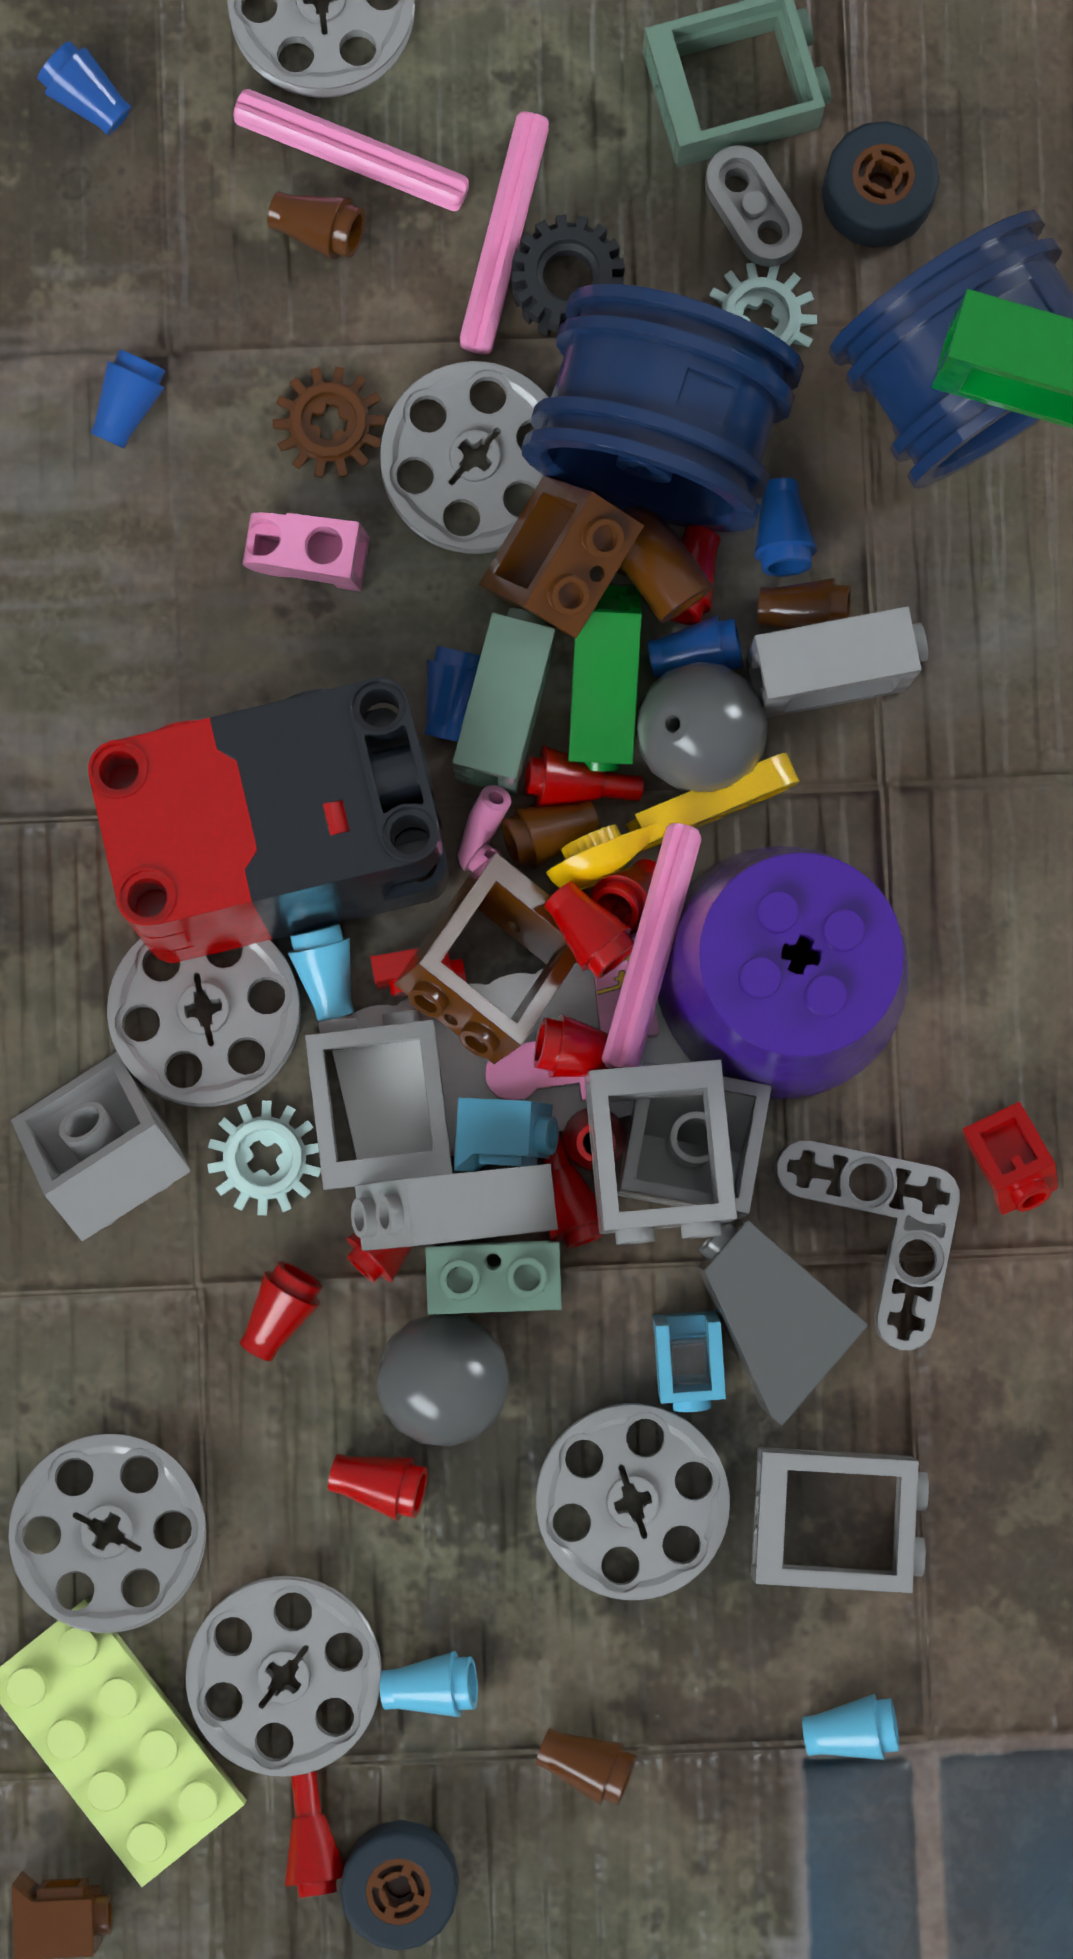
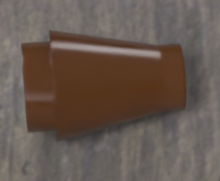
M278 191L271 200L267 223L270 229L281 231L335 260L340 255L351 258L356 253L364 232L365 212L363 208L353 206L352 200L349 197L291 195Z
M835 578L774 588L761 587L758 600V624L792 629L849 618L850 585L836 584Z
M590 800L573 804L516 808L514 816L502 820L505 844L511 860L517 868L530 864L533 869H536L563 854L561 849L565 845L600 829L596 810Z
M549 1728L541 1744L535 1765L550 1771L600 1806L604 1800L619 1805L630 1780L637 1756L624 1751V1743L566 1734Z

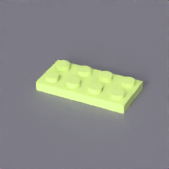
M86 1597L71 1610H80L86 1607L91 1602L90 1597ZM58 1620L0 1666L1 1706L141 1887L145 1886L245 1805L246 1798L117 1632L96 1633L84 1631Z

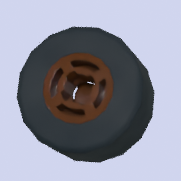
M890 121L865 123L847 133L831 153L822 186L824 211L835 230L851 242L871 248L895 246L913 236L928 218L934 203L940 181L937 158L923 137L908 126ZM880 173H884V174L888 175V176L890 177V179H888L887 177H885V176H883V175H880Z
M405 1820L378 1824L359 1837L346 1858L339 1890L344 1915L356 1933L376 1947L400 1951L424 1945L441 1933L454 1913L459 1884L455 1856L444 1839L424 1824Z

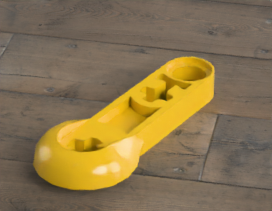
M787 752L775 755L758 762L752 772L728 788L714 792H695L691 790L635 814L636 818L626 824L629 830L626 834L621 835L615 824L570 842L561 849L566 860L552 867L546 873L553 884L559 888L570 881H574L581 890L595 886L602 878L620 871L637 854L662 844L666 827L669 824L680 823L696 829L784 792L798 784L799 779Z

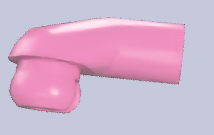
M488 785L483 788L468 815L457 854L460 866L464 872L468 870L473 872L496 852L502 857L497 849L489 845L511 805L510 794L500 786Z

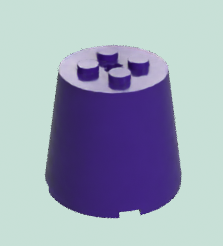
M771 846L747 850L718 862L689 885L658 995L659 1007L671 1034L691 1062L721 1060L723 1077L771 1085V1099H792L815 1095L841 1085L860 1073L878 1056L893 1035L900 1020L908 990L909 971L905 941L896 915L883 893L869 878L854 867L830 855L801 847ZM797 941L808 946L806 954L814 956V965H807L799 974L788 970L791 960L781 958L782 949L790 950Z

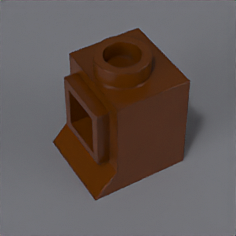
M22 1871L12 1884L14 1959L94 1957L103 1941L102 1935H111L113 1922L111 1895H101V1885H89V1877L43 1880L39 1885Z

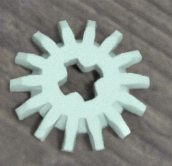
M755 263L746 264L747 280L740 282L732 270L724 275L731 288L728 294L713 287L709 296L722 306L721 309L750 321L747 316L743 315L747 307L752 310H758L762 303L769 304L773 308L771 319L777 322L778 326L774 331L770 328L764 329L786 342L789 346L792 343L805 347L810 346L813 339L799 331L802 326L817 324V315L801 313V308L813 301L814 298L811 291L798 297L794 295L792 290L801 279L795 273L783 284L776 280L780 265L770 267L766 278L758 277Z
M262 1100L261 1117L253 1118L247 1104L237 1107L244 1122L236 1127L224 1117L218 1125L230 1134L226 1143L210 1139L208 1148L223 1152V1161L207 1164L209 1173L225 1171L228 1177L225 1182L215 1189L221 1196L234 1187L241 1193L233 1207L241 1211L250 1197L258 1199L257 1215L267 1216L268 1201L273 1198H277L282 1212L292 1209L286 1193L294 1189L305 1199L311 1191L299 1181L303 1173L316 1177L320 1176L321 1168L306 1164V1155L319 1152L318 1143L304 1145L301 1139L314 1127L309 1120L296 1129L289 1125L296 1109L288 1105L280 1119L272 1117V1101ZM259 1140L266 1147L277 1143L283 1152L276 1158L280 1169L271 1176L264 1169L254 1173L248 1166V1163L254 1158V1153L250 1147Z

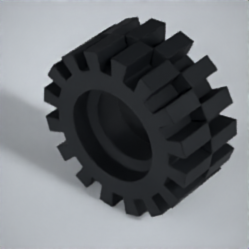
M567 214L557 215L553 225L548 226L545 219L535 224V233L531 236L526 232L520 240V250H515L512 260L513 298L516 307H521L524 320L529 325L533 321L538 324V332L548 336L550 330L558 332L560 325L568 319L566 317V306L569 299H562L553 295L547 289L543 279L547 266L559 257L573 256L584 261L591 270L592 284H624V258H620V246L616 239L613 238L609 241L605 227L598 223L595 229L588 226V218L579 215L577 216L576 223H568Z

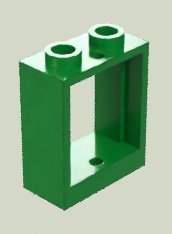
M967 289L949 324L931 388L1073 429V319Z

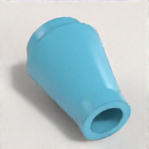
M340 924L290 935L293 950L288 952V955L315 1009L317 1021L330 1020L354 1013L351 999L350 938H343Z
M453 1651L401 1668L382 1670L380 1679L382 1706L385 1710L402 1709L460 1717L463 1710H474L477 1707L478 1679L475 1662L471 1656L459 1657L457 1652Z
M872 1694L816 1715L802 1717L803 1736L808 1756L823 1754L885 1760V1753L900 1751L897 1719L892 1698L877 1700L876 1695Z

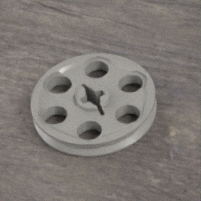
M227 0L235 40L249 64L273 85L296 95L313 98H333L348 95L376 82L392 68L402 55L414 23V0H399L397 5L388 10H377L371 7L366 0H332L333 2H330L328 6L329 13H326L328 33L323 35L320 14H316L315 6L309 4L314 2V0H274L277 3V11L269 21L263 23H254L242 14V7L246 0ZM353 37H363L374 44L376 53L369 63L362 66H354L348 64L340 54L342 45ZM300 43L311 49L314 59L309 68L301 72H291L281 66L278 61L279 55L290 44Z
M469 361L446 365L417 380L403 393L393 407L382 435L381 471L390 502L411 530L431 544L453 552L485 554L499 551L518 517L509 513L504 506L503 496L506 490L512 485L519 483L527 484L536 489L544 476L524 459L516 439L517 432L521 427L531 423L535 404L543 398H549L538 385L526 376L508 367L495 363ZM493 381L504 389L506 402L499 411L486 414L477 411L472 405L470 392L477 383ZM426 399L435 400L440 403L447 415L444 425L437 431L430 433L422 432L415 428L410 419V411L413 406L419 401ZM495 432H500L496 439L490 443L486 454V462L490 467L483 471L475 466L469 472L465 471L455 484L450 485L449 483L460 473V467L464 461V455L460 449L467 445L470 449L475 450L481 444L485 445ZM412 460L424 462L433 472L431 486L426 491L418 494L406 492L397 482V473L400 467ZM458 502L472 505L480 516L478 528L467 536L452 534L446 528L443 521L445 511L451 505Z
M139 939L120 962L112 979L107 1003L108 1026L112 1042L122 1062L142 1085L160 1097L174 1103L193 1107H216L234 1103L249 1097L267 1085L279 1073L291 1055L297 1040L301 1019V1004L297 984L289 964L279 949L270 940L244 946L239 961L227 968L214 966L209 962L207 956L181 961L179 971L173 978L168 981L159 982L152 980L145 973L144 964L151 951ZM196 976H200L202 990L208 996L211 1003L222 1004V1011L212 1015L213 1024L210 1025L214 1041L213 1046H209L207 1032L201 1026L199 1020L195 1017L187 1018V1011L197 1007L196 997H199L195 981ZM264 980H272L279 983L285 991V1000L282 1007L272 1014L258 1013L249 1004L251 989L257 983ZM139 1007H147L158 1014L160 1027L152 1039L137 1042L126 1035L124 1022L132 1010ZM240 1041H256L265 1050L264 1064L253 1074L244 1075L237 1073L229 1064L230 1051ZM184 1053L197 1057L201 1061L203 1068L199 1081L192 1087L185 1089L171 1085L166 1075L169 1062L175 1056Z
M622 1403L606 1406L588 1413L570 1425L559 1436L548 1452L540 1471L536 1491V1510L540 1531L549 1552L558 1565L572 1579L585 1588L603 1596L621 1600H645L678 1590L692 1581L707 1567L719 1549L726 1532L730 1512V1494L727 1477L720 1458L709 1441L694 1425L676 1413L661 1407L642 1403ZM640 1419L653 1420L663 1430V1443L660 1449L649 1456H641L634 1453L626 1442V1434L629 1427ZM591 1440L602 1450V1465L593 1475L586 1477L577 1476L567 1467L565 1461L566 1452L574 1442ZM688 1462L703 1463L711 1472V1487L706 1494L699 1498L691 1499L684 1497L675 1486L677 1471ZM619 1465L625 1467L629 1482L634 1484L638 1492L649 1491L651 1495V1500L642 1504L644 1515L641 1517L647 1532L645 1537L641 1536L635 1518H631L628 1510L617 1511L614 1506V1502L623 1498L621 1487L624 1484L618 1469ZM574 1503L581 1505L590 1515L591 1523L589 1530L579 1539H564L556 1533L553 1527L554 1514L565 1504ZM680 1525L688 1526L695 1530L700 1540L699 1550L696 1555L684 1562H677L668 1558L662 1547L663 1538L671 1528ZM615 1547L631 1549L639 1560V1568L636 1575L624 1583H616L609 1580L601 1569L604 1555Z
M120 1434L92 1435L77 1439L56 1449L44 1458L28 1475L18 1492L12 1508L8 1535L9 1550L15 1572L22 1586L34 1602L49 1615L62 1623L84 1631L96 1633L123 1632L141 1627L159 1618L169 1611L187 1592L197 1575L204 1555L206 1544L205 1514L199 1494L192 1480L182 1466L167 1452L152 1443L132 1436ZM144 1457L156 1464L159 1476L151 1490L136 1494L124 1487L121 1475L123 1468L129 1461ZM72 1460H82L88 1463L94 1473L91 1487L84 1494L78 1496H68L62 1493L57 1484V1474L60 1468ZM170 1512H178L187 1516L192 1526L191 1536L187 1543L175 1549L161 1546L156 1541L154 1533L155 1525L159 1518ZM79 1514L94 1523L99 1521L105 1524L110 1521L112 1516L119 1517L121 1520L119 1521L118 1529L125 1535L127 1541L141 1547L142 1550L136 1552L122 1543L120 1546L115 1543H109L103 1551L96 1549L98 1537L87 1524L75 1519V1515ZM38 1518H52L60 1526L61 1539L59 1544L50 1553L41 1555L31 1552L26 1546L24 1539L27 1527ZM138 1570H148L154 1573L160 1583V1592L157 1599L146 1607H134L128 1604L123 1596V1584L126 1578L132 1572ZM71 1573L86 1574L94 1584V1595L91 1602L80 1610L66 1609L58 1600L57 1590L59 1583Z
M273 1576L259 1579L238 1588L226 1596L210 1612L200 1626L193 1640L187 1661L186 1690L193 1717L205 1738L220 1754L234 1764L252 1772L269 1776L283 1777L310 1773L342 1757L354 1746L368 1727L380 1694L382 1671L380 1651L375 1635L364 1615L346 1596L336 1589L319 1581L299 1576ZM296 1592L309 1600L312 1606V1616L305 1626L291 1629L279 1622L275 1606L281 1596ZM237 1617L249 1625L252 1641L246 1650L239 1653H229L219 1646L215 1637L216 1628L223 1619ZM344 1632L357 1637L363 1648V1656L360 1662L347 1669L338 1668L333 1665L326 1654V1645L329 1639L338 1633ZM307 1645L309 1649L297 1664L299 1667L295 1674V1678L301 1685L297 1689L290 1685H285L280 1691L276 1690L264 1706L261 1705L260 1701L270 1690V1683L274 1677V1673L268 1668V1665L274 1662L279 1666H283L289 1659L293 1660L301 1648ZM216 1683H231L240 1691L243 1700L242 1708L233 1717H217L208 1708L206 1702L207 1691ZM330 1698H340L346 1701L352 1707L354 1713V1721L351 1727L341 1733H330L324 1730L317 1719V1709L323 1701ZM268 1723L283 1724L292 1733L293 1748L287 1755L281 1758L268 1757L258 1747V1731Z

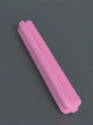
M244 89L235 104L233 116L234 121L239 126L448 210L458 211L464 203L469 189V180L465 175L250 89Z
M522 111L516 116L459 338L461 348L471 353L489 355L493 350L512 276L513 256L515 250L518 251L549 131L548 119L540 114Z
M671 823L665 830L602 1055L603 1063L610 1069L639 1067L702 840L699 830L689 825Z

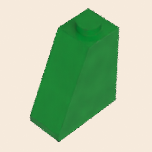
M610 583L577 639L574 638L569 761L584 762L591 771H614L619 768V764H633L642 616L640 592L634 584Z

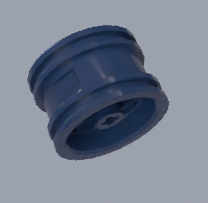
M1035 210L1023 211L1002 219L935 257L900 281L856 316L837 335L829 347L828 353L835 364L840 366L852 365L845 379L852 391L861 392L868 390L870 395L878 400L894 425L893 431L898 438L892 443L890 451L897 461L903 462L912 459L915 466L909 471L907 476L914 488L920 489L958 472L1040 421L1037 418L931 388L949 324L967 289L1073 319V292L1055 266L1062 254V250L1053 238L1038 239L1045 224Z
M592 284L576 289L570 294L566 306V317L568 319L560 325L557 334L556 346L564 359L552 396L543 398L535 404L531 416V425L534 430L525 435L522 445V456L542 475L592 491L620 510L629 506H643L655 512L667 524L685 528L688 526H700L714 532H739L753 528L760 511L757 499L764 496L770 478L766 468L761 464L772 425L789 417L795 398L792 390L798 387L804 369L800 356L786 342L743 317L682 295L624 284Z

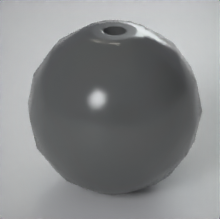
M700 661L669 670L650 685L639 705L635 731L640 754L653 774L680 791L714 792L732 786L754 770L765 750L768 722L762 699L750 682L722 664Z
M433 1314L411 1320L390 1337L379 1362L375 1385L382 1411L399 1432L421 1444L454 1446L476 1439L496 1422L507 1396L510 1374L504 1351L487 1328L466 1316Z

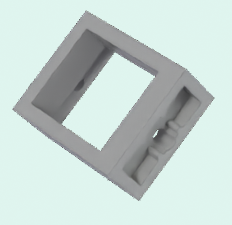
M909 606L755 635L746 656L750 683L762 699L766 717L770 718L905 692L922 670L920 662L928 660V645L922 623L912 624Z
M409 1010L383 1014V1026L361 1029L357 1027L356 1018L323 1021L318 1023L320 1034L305 1035L323 1190L453 1174L434 1020L421 1021L420 1011ZM420 1040L433 1150L339 1162L325 1051Z
M721 1060L589 1071L584 1079L599 1234L615 1233L616 1245L656 1241L655 1229L681 1227L682 1239L720 1236V1224L730 1223L737 1219ZM703 1094L714 1204L619 1212L609 1102Z
M551 1164L355 1186L356 1199L351 1207L352 1226L355 1234L361 1238L362 1251L558 1230Z
M758 1447L751 1577L755 1584L912 1593L913 1576L923 1577L925 1569L924 1537H915L916 1511L927 1510L929 1494L928 1473L918 1472L919 1461L912 1456ZM788 1470L897 1476L892 1571L783 1564Z

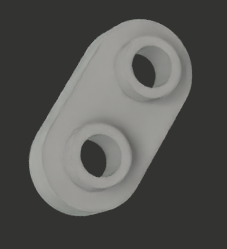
M740 145L729 146L720 150L711 159L706 173L705 190L710 202L743 254L750 261L765 267L778 266L787 262L797 251L802 236V221L797 210L763 157L757 151ZM730 177H739L746 182L747 188L742 192H732L726 187L725 181ZM765 228L773 229L778 233L780 240L775 244H765L759 239L758 232Z

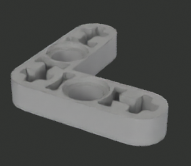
M797 1141L787 1145L779 1153L775 1162L776 1179L779 1186L786 1193L797 1198L893 1217L874 1314V1326L878 1336L887 1345L896 1349L914 1350L923 1346L931 1338L934 1331L960 1203V1189L956 1180L947 1171L938 1167L815 1141ZM803 1151L813 1153L812 1163L814 1165L834 1169L833 1156L845 1158V1162L837 1176L838 1196L826 1194V1190L831 1184L829 1180L812 1178L808 1180L806 1188L796 1186L797 1176L787 1172L789 1160H800ZM862 1164L876 1166L884 1177L882 1193L871 1201L858 1199L849 1187V1177L852 1171ZM896 1169L907 1171L902 1184L910 1186H925L928 1182V1177L937 1179L936 1189L946 1193L944 1205H933L930 1214L922 1212V1201L899 1196L900 1209L890 1208L889 1203L897 1189ZM914 1239L927 1242L934 1252L932 1269L920 1277L908 1275L899 1263V1254L902 1247ZM894 1279L912 1287L929 1286L927 1300L917 1295L913 1297L911 1312L912 1315L921 1318V1326L919 1330H908L905 1339H897V1328L887 1324L889 1313L900 1312L905 1298V1293L903 1292L892 1293Z

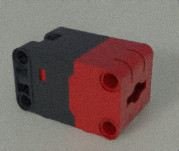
M385 677L370 678L331 689L309 690L295 694L285 700L202 720L176 722L163 726L156 731L111 740L100 745L92 753L88 763V776L117 906L122 916L148 949L159 960L168 963H180L181 961L224 952L258 942L286 937L422 903H429L441 896L450 880L449 866L440 833L442 824L422 741H418L409 701L404 689L395 681ZM378 703H388L394 705L399 712L396 714L389 708L369 709ZM437 863L435 873L429 879L423 882L410 881L427 875Z

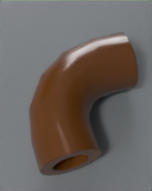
M629 506L621 510L643 524L644 527L616 573L629 576L660 623L667 622L685 612L712 591L714 586L687 547L664 519L643 506Z

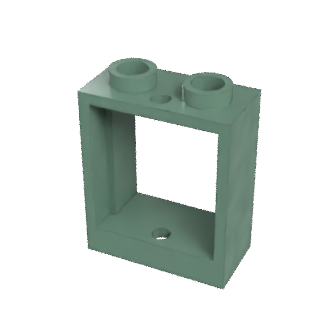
M744 0L645 28L642 52L677 168L711 159L720 150L729 146L740 145L750 148L820 128L825 105L831 103V91L823 66L814 68L808 46L813 45L814 37L811 21L805 7L796 9L794 0ZM774 31L796 105L701 131L680 57Z
M510 608L508 609L507 616L492 612L452 762L455 781L480 788H485L488 785H497L515 797L518 792L555 646V629L544 626L545 621L527 610Z
M558 1240L436 1244L426 1247L428 1314L562 1310ZM492 1253L499 1255L501 1264L496 1267L490 1266L486 1260L487 1255Z

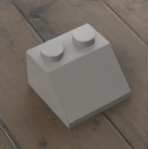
M117 1052L11 1119L45 1197L81 1241L89 1238L104 1227L111 1225L130 1210L158 1192L167 1189L172 1183L191 1172L171 1131L139 1081L125 1066Z
M643 1062L642 1066H651L659 1064ZM723 1077L737 1218L742 1219L750 1212L771 1085ZM703 1094L634 1100L617 1186L618 1196L676 1207L714 1204Z

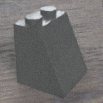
M739 1219L733 1226L730 1223L720 1224L721 1235L707 1237L698 1248V1251L706 1258L697 1268L761 1408L783 1426L867 1328L868 1324L750 1221Z

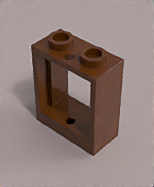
M543 476L478 585L514 608L527 610L545 621L546 625L577 639L644 525L592 491ZM595 566H599L602 570L601 577L596 581H592L590 570Z
M496 852L468 876L394 985L408 995L411 1004L418 1011L427 1016L435 1017L458 1035L460 1042L468 1051L496 1064L522 1046L577 961L552 915L544 907L545 902L550 896ZM477 909L546 964L511 1018L441 963Z

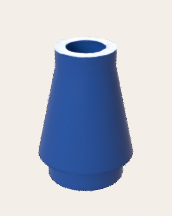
M67 41L53 53L37 76V79L46 87V96L98 126L108 136L125 121L132 111V107L121 97L86 47L79 50L71 41Z
M119 349L114 362L107 361L96 418L90 433L125 449L130 436L165 389L160 383L166 370Z
M792 478L770 479L765 494L762 497L754 557L761 562L762 572L766 575L775 577L799 575L811 569L812 556L817 552L800 497L799 483Z
M715 615L663 638L648 641L650 662L655 678L661 677L669 670L700 661L722 664L731 670L743 668V657L735 618L719 620L718 615Z
M436 646L434 660H427V722L424 734L458 742L481 655Z

